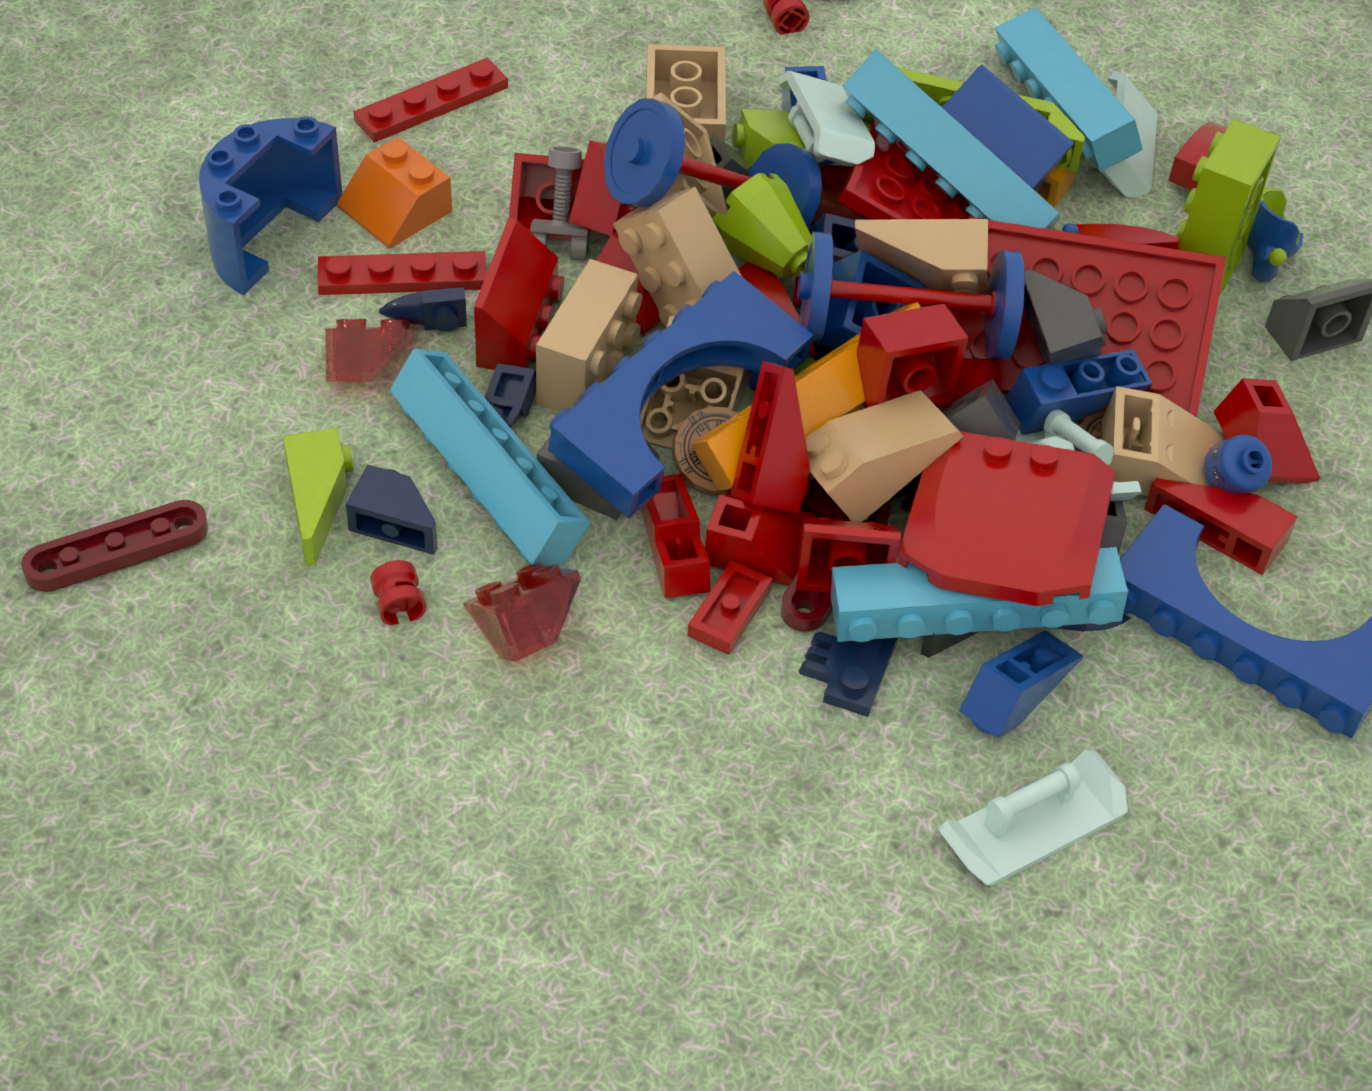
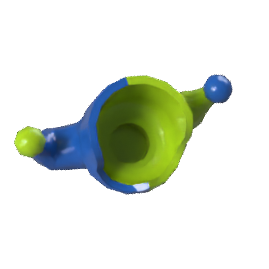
M1279 188L1264 189L1247 242L1248 249L1254 254L1252 275L1259 282H1270L1277 276L1279 266L1283 265L1287 258L1295 255L1302 247L1303 233L1299 232L1294 222L1286 220L1284 209L1287 201L1285 194Z

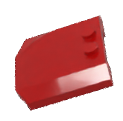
M960 431L964 437L922 472L900 544L898 564L907 568L908 562L928 573L927 581L940 589L1032 606L1053 604L1054 596L1080 592L1079 600L1089 598L1116 471L1092 453Z

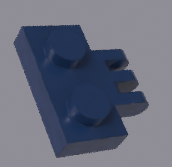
M816 632L811 641L812 646L808 648L805 655L806 660L801 664L799 674L828 683L823 703L869 717L896 648L898 637L872 639L866 642H838L836 636Z

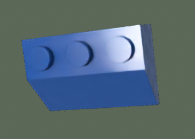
M980 65L942 107L1036 192H1038L1074 144L1072 140L983 65Z

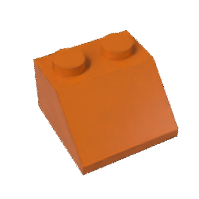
M397 136L365 155L338 200L337 207L390 249L452 212L451 177Z

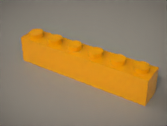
M918 302L909 305L898 307L891 313L921 307L918 304ZM860 333L795 375L805 438L829 420L865 409L863 405L865 397L856 354ZM752 404L691 444L718 490L732 489Z

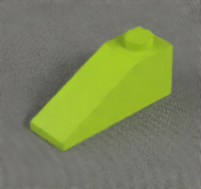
M741 110L740 123H735L733 126L732 143L733 147L738 148L740 155L743 156L750 167L763 151L775 144L790 143L804 148L797 130L791 126L788 120V111Z
M337 428L283 436L286 462L306 566L316 564L347 489L345 472L354 471L350 445L340 444Z

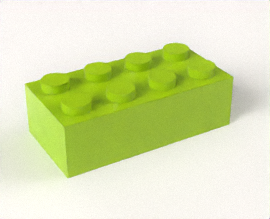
M1236 119L1232 120L1224 134L1216 133L1208 151L1209 158L1205 156L1200 158L1192 180L1198 182L1196 189L1193 188L1189 193L1183 212L1188 213L1189 216L1187 220L1184 219L1176 233V236L1180 238L1181 247L1184 251L1226 257L1219 296L1243 257L1281 140V136Z

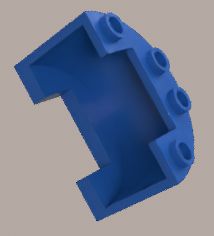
M309 116L271 119L253 124H244L238 126L234 132L220 140L205 157L199 173V186L210 254L217 274L236 292L244 296L269 271L268 261L243 250V247L285 207L320 222L337 205L342 195L336 127L319 122Z

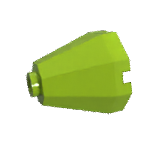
M757 173L730 193L725 200L730 206L726 214L723 215L718 210L712 220L731 254L781 277L799 276L800 272L804 273L807 251L811 237L810 232L787 184L776 174L770 173L768 178L764 173Z

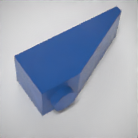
M1044 630L982 664L959 711L970 718L977 729L999 738L1019 726L1082 660L1084 655Z

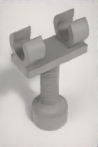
M568 146L549 147L548 166L555 168L556 171L553 220L533 219L530 232L546 247L548 245V233L571 235L570 258L586 260L590 229L570 223L568 220L571 198L570 186L572 185L570 183L572 182L571 174L574 169L581 168L582 150Z

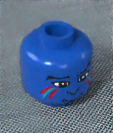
M1243 434L1230 437L1212 446L1205 456L1203 469L1206 480L1211 487L1221 488L1231 493L1245 494L1257 491L1268 482L1272 474L1273 463L1270 452L1263 442L1256 437Z

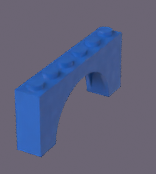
M733 271L721 282L718 280L712 282L704 291L701 299L692 307L690 305L684 306L676 314L672 324L664 331L656 330L645 341L642 349L632 358L625 356L615 366L612 375L604 382L593 383L585 391L581 401L571 410L568 408L561 410L554 417L549 427L551 433L548 451L627 518H630L660 491L665 466L657 460L646 444L640 425V414L652 395L673 378L688 371L704 367L732 366L760 374L762 361L795 371L807 360L814 334Z
M1164 504L1120 558L1128 589L1124 613H1131L1149 623L1156 633L1165 637L1171 636L1192 648L1198 657L1204 660H1214L1230 669L1242 682L1256 684L1274 694L1277 700L1284 706L1298 708L1318 719L1319 723L1328 731L1334 733L1341 732L1352 739L1372 710V617L1350 634L1321 641L1285 638L1265 632L1246 623L1227 610L1213 596L1199 573L1195 551L1204 525Z

